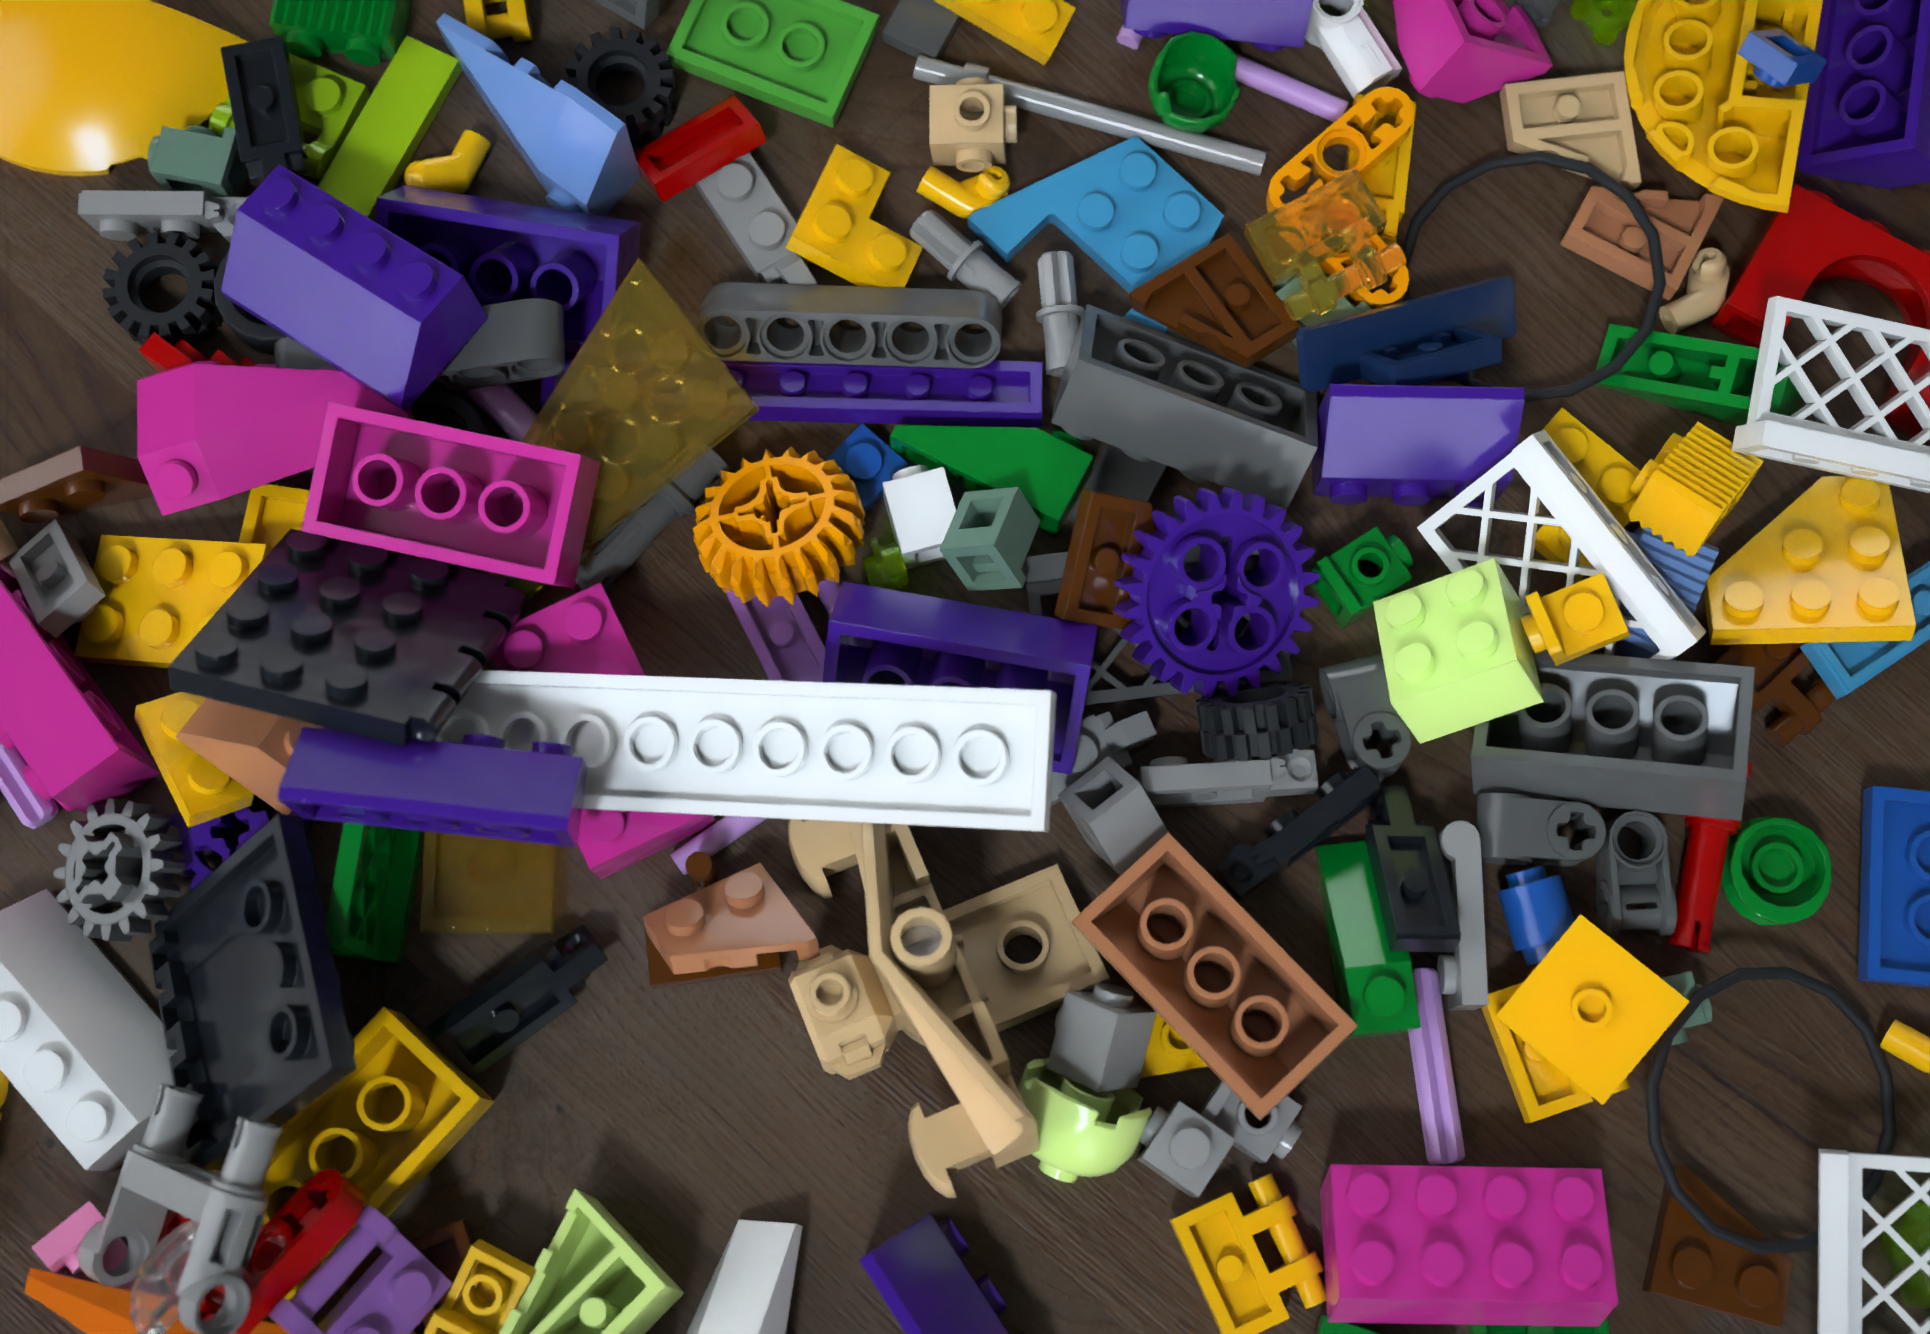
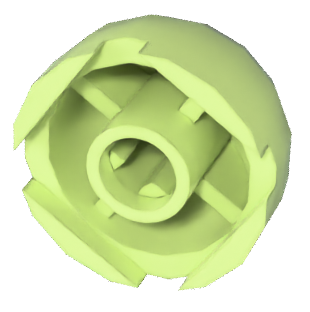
M1033 1059L1025 1067L1018 1091L1025 1107L1036 1118L1040 1150L1032 1153V1155L1041 1160L1039 1168L1043 1173L1063 1182H1075L1078 1176L1097 1177L1114 1172L1134 1154L1152 1115L1151 1107L1139 1111L1143 1098L1136 1091L1128 1088L1098 1092L1048 1069L1049 1059Z

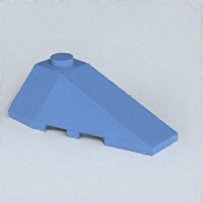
M443 13L436 23L449 52L458 59L463 72L547 192L545 197L547 203L553 209L607 217L641 177L626 124L580 90L563 80L553 89L540 75L541 72L537 66L523 57L514 66L511 65L507 55L493 40Z

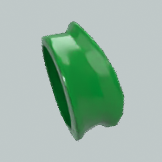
M1765 816L1746 821L1742 824L1741 829L1737 830L1736 835H1730L1721 884L1727 901L1741 916L1758 925H1786L1809 918L1819 910L1829 893L1832 883V863L1827 846L1812 829L1791 818Z

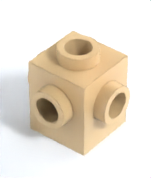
M970 77L959 80L956 85H929V145L933 165L956 166L957 169L965 172H982L987 168H992L993 165L1006 164V143H1017V105H1005L1003 84H992L991 81L984 78Z

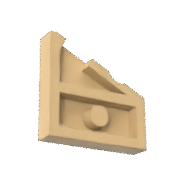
M1624 71L1504 84L1499 92L1509 151L1518 154L1545 152L1591 163L1630 191L1636 190L1642 183ZM1566 170V171H1569V172H1572V173H1575V174H1578V175L1587 177V178H1589V179H1592V178H1590L1589 176H1587L1586 174H1582V173H1578V172Z

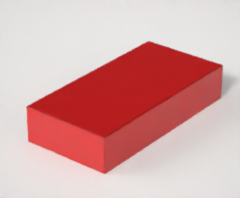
M733 95L641 148L634 154L641 176L664 202L764 144L767 140L760 123L738 98Z

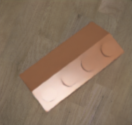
M1169 832L1072 920L1075 928L1259 1120L1264 1118L1303 1082L1358 1026Z

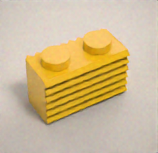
M1697 422L1684 438L1673 433L1655 460L1650 459L1642 468L1629 490L1638 496L1628 513L1630 521H1639L1642 529L1650 528L1653 536L1662 535L1664 543L1673 542L1675 550L1684 548L1686 556H1694L1741 499L1764 461L1756 456L1733 452V442Z

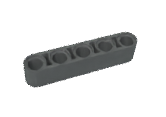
M727 282L713 286L704 295L695 325L694 336L696 344L703 353L711 358L723 361L973 369L988 365L999 354L1003 316L1001 306L997 300L988 293L977 290ZM728 316L734 319L738 325L732 327L722 326L713 317ZM784 317L790 318L798 322L800 327L793 329L784 328L777 324L775 320ZM847 319L853 320L861 324L863 328L854 331L845 330L837 322ZM911 321L919 323L925 329L921 332L911 333L901 329L898 325ZM974 323L982 325L987 331L982 334L973 335L961 330V327Z
M531 298L481 306L488 319L426 389L438 388L447 392H456L548 378L563 373L566 369L564 311L562 305L548 299ZM288 337L275 342L274 364L279 365V368L317 370L320 367H334Z

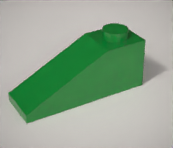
M1609 324L1596 371L1610 364L1637 333L1639 328ZM1652 331L1619 372L1598 382L1595 386L1723 423L1740 426L1747 423L1760 348ZM1779 361L1777 370H1779L1782 367ZM1786 376L1774 385L1770 412L1791 416L1798 411L1801 395L1789 376Z
M896 425L890 435L891 449L912 466L926 465L929 470L944 467L948 484L964 492L1019 487L1040 520L1038 529L1055 538L1088 480L1093 462V456L1085 452L1086 447L1082 442L1061 431H1054L1050 435L1038 428Z
M1358 841L1316 846L1315 855L1336 1003L1358 1025L1346 1040L1403 1034L1421 1028L1409 951H1390L1366 842Z

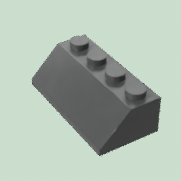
M1086 305L1056 393L1051 423L1061 426L1068 434L1081 440L1096 439L1121 448L1126 455L1142 462L1154 460L1178 469L1185 477L1195 482H1214L1241 491L1242 497L1251 492L1264 497L1265 505L1271 503L1288 509L1318 449L1317 391L1309 392L1302 389L1300 383L1252 365L1245 368L1207 348L1097 307Z
M1532 649L1544 702L1475 725L1471 751L1473 794L1512 793L1531 796L1535 799L1581 802L1597 807L1741 821L1747 780L1755 667L1589 653L1556 666L1548 650L1535 654Z

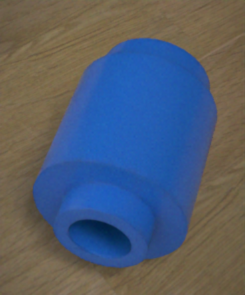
M1544 865L1506 875L1509 888L1497 891L1514 950H1522L1526 966L1540 963L1575 921L1561 875L1547 877Z

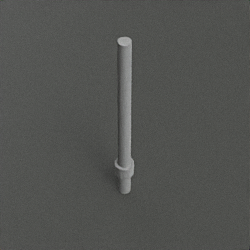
M919 55L915 64L913 78L935 85H956L959 80L964 78H984L991 81L992 84H1003L1006 105H1017V108L1126 139L1137 135L1145 144L1260 176L1267 152L1200 133L1178 131L1161 122L990 75V68L971 62H966L965 67Z

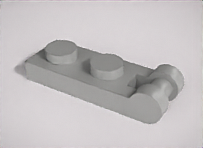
M1459 820L1450 823L1437 833L1461 932V940L1454 952H1446V955H1439L1437 972L1440 994H1448L1449 1010H1476L1489 1005L1481 839L1475 826L1469 822Z

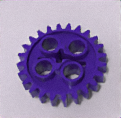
M1223 487L1218 499L1214 491L1198 488L1195 506L1189 499L1178 495L1174 497L1176 516L1170 517L1165 513L1154 510L1152 517L1158 530L1153 535L1137 529L1133 533L1137 541L1144 547L1140 555L1122 553L1121 559L1133 567L1134 571L1132 577H1122L1114 582L1115 586L1130 593V599L1116 605L1114 612L1124 618L1133 619V622L1128 624L1120 632V635L1132 644L1140 643L1134 650L1132 657L1145 666L1152 663L1149 674L1163 683L1171 678L1170 686L1180 692L1187 694L1193 686L1194 691L1205 698L1212 697L1217 685L1219 690L1233 697L1237 694L1239 678L1248 685L1258 688L1260 687L1259 668L1264 666L1277 674L1281 673V665L1276 656L1281 649L1295 655L1299 653L1298 646L1290 638L1293 631L1306 632L1312 629V626L1300 617L1301 610L1319 605L1318 599L1304 593V586L1320 579V575L1301 566L1315 552L1313 548L1304 544H1294L1303 532V528L1289 521L1283 523L1286 510L1273 504L1265 507V498L1248 492L1242 499L1241 491L1230 487ZM1227 536L1228 540L1221 546L1222 539ZM1198 544L1200 547L1199 561L1192 570L1185 572L1184 559L1186 553ZM1258 550L1259 562L1257 568L1252 574L1245 577V561L1252 552ZM1222 590L1221 594L1212 595L1213 591ZM1190 609L1191 621L1188 628L1183 633L1175 635L1174 626L1177 618L1182 612ZM1249 613L1250 624L1248 630L1243 636L1235 639L1237 622L1241 617ZM1213 638H1214L1213 646L1210 647V648H1207V646L1209 645V643H1210V642L1213 640Z

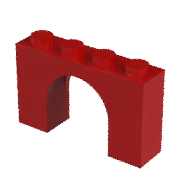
M1795 184L1792 188L1788 213L1777 211L1774 213L1727 294L1725 303L1716 313L1710 326L1746 346L1760 348L1769 298L1781 296L1802 301L1807 290L1816 284L1834 279H1851L1867 283L1887 295L1901 312L1906 325L1930 330V251L1917 249L1892 236L1891 232L1884 225L1872 220H1862L1836 206L1833 199L1822 192L1806 190ZM1786 316L1784 331L1792 318L1790 316ZM1910 343L1908 344L1907 354L1902 367L1913 383L1930 371V361L1920 345ZM1894 383L1891 384L1880 406L1899 393ZM1929 384L1919 391V394L1930 409ZM1906 402L1884 417L1887 423L1913 437L1923 430ZM1927 440L1925 444L1930 446V440Z

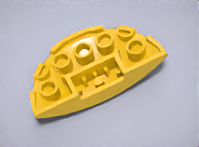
M0 0V158L11 164L37 172L79 177L107 175L110 173L109 167L111 165L125 163L137 158H144L148 161L150 142L154 136L160 135L162 126L186 130V127L190 125L199 126L212 115L220 103L226 101L229 93L221 47L246 43L248 41L188 14L151 0Z
M1638 0L1626 34L1624 75L1631 108L1634 109L1641 126L1646 132V138L1657 152L1677 171L1684 173L1716 195L1747 206L1788 213L1810 83L1790 85L1786 88L1771 86L1756 77L1753 73L1755 65L1737 53L1751 31L1779 28L1815 52L1823 0Z

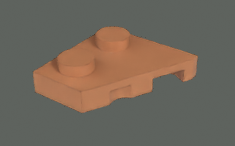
M1591 186L1560 245L1652 292L1654 279L1649 243L1646 235L1622 199L1605 187ZM1643 190L1633 193L1659 233L1666 279L1663 298L1669 301L1678 290L1724 198L1716 194H1704L1700 201L1668 199V191Z
M760 862L642 916L648 937L674 975L704 972L717 966L730 968L758 966V954L797 950L799 961H807L820 956L817 937Z

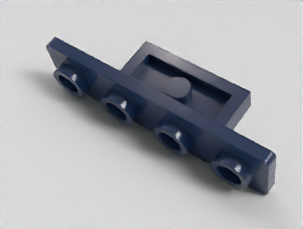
M1501 275L1299 329L1296 333L1301 388L1314 392L1328 388L1330 384H1343L1358 379H1364L1377 385L1425 386V383L1439 379L1460 381L1477 376V369L1503 362L1502 340L1511 338L1516 333L1514 280Z

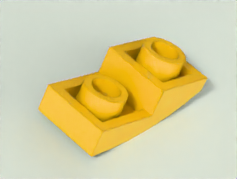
M481 1239L477 1240L471 1245L443 1305L433 1313L424 1334H499L512 1308L517 1309L537 1270Z

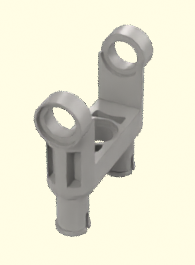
M160 1084L159 1094L142 1143L135 1142L133 1148L128 1149L105 1219L95 1224L85 1234L79 1246V1265L86 1276L109 1287L122 1286L132 1281L141 1272L146 1261L151 1262L168 1209H171L199 1223L176 1295L180 1296L178 1303L180 1321L187 1329L197 1334H233L243 1324L250 1308V1291L243 1278L269 1199L266 1198L268 1192L262 1189L283 1128L262 1120L238 1116L237 1128L219 1177L188 1163V1156L183 1154L199 1103H202L204 1095L185 1088ZM126 1236L128 1251L124 1260L116 1268L105 1271L102 1259L107 1246L113 1240ZM223 1285L225 1299L221 1309L212 1318L202 1321L200 1306L204 1296L212 1288Z

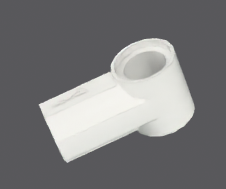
M1313 0L1305 39L1310 44L1323 50L1353 98H1355L1356 94L1367 95L1376 88L1385 87L1389 82L1398 77L1402 67L1362 7L1364 0ZM1320 5H1331L1337 8L1342 16L1337 17L1326 14L1320 8Z

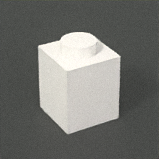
M915 465L897 471L892 476L893 480L883 482L882 485L884 502L903 570L946 559L939 549L954 517L956 508L944 467L929 470L926 465Z

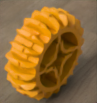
M790 446L782 457H775L766 449L763 459L754 463H750L742 457L741 469L735 473L721 471V486L704 488L705 504L695 508V521L697 525L692 528L694 532L693 538L700 553L699 559L705 572H709L711 578H714L716 585L722 588L724 593L733 591L735 596L739 597L744 604L757 596L758 600L768 608L777 596H783L793 606L796 594L805 590L818 597L819 583L823 580L839 583V566L855 565V548L864 545V530L862 526L865 525V511L861 499H859L853 480H850L848 474H843L842 469L837 466L834 459L823 461L815 450L800 457V454Z

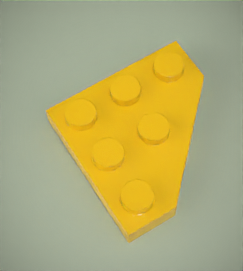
M1823 476L1708 577L1704 589L1710 645L1912 641L1916 621L1890 485L1851 476Z

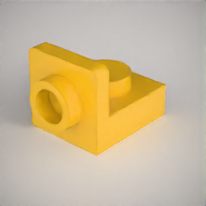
M1603 572L1543 597H1540L1537 591L1525 596L1532 613L1521 617L1520 620L1535 654L1548 650L1556 666L1630 636Z

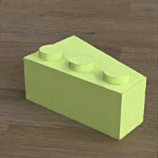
M574 1189L565 1206V1209L568 1211L549 1248H543L534 1266V1269L537 1271L517 1309L512 1308L499 1334H645L684 1294L680 1287L595 1197Z

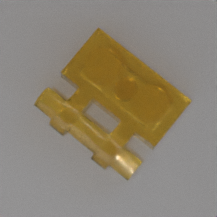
M1357 168L1245 225L1244 235L1273 286L1295 275L1300 281L1303 290L1283 300L1285 309L1294 322L1313 312L1321 316L1335 309L1338 304L1337 300L1362 287L1370 291L1386 283L1387 274L1406 265L1405 255L1397 243H1393L1376 252L1370 242L1369 237L1383 231L1387 220ZM1346 250L1353 264L1326 278L1318 263Z

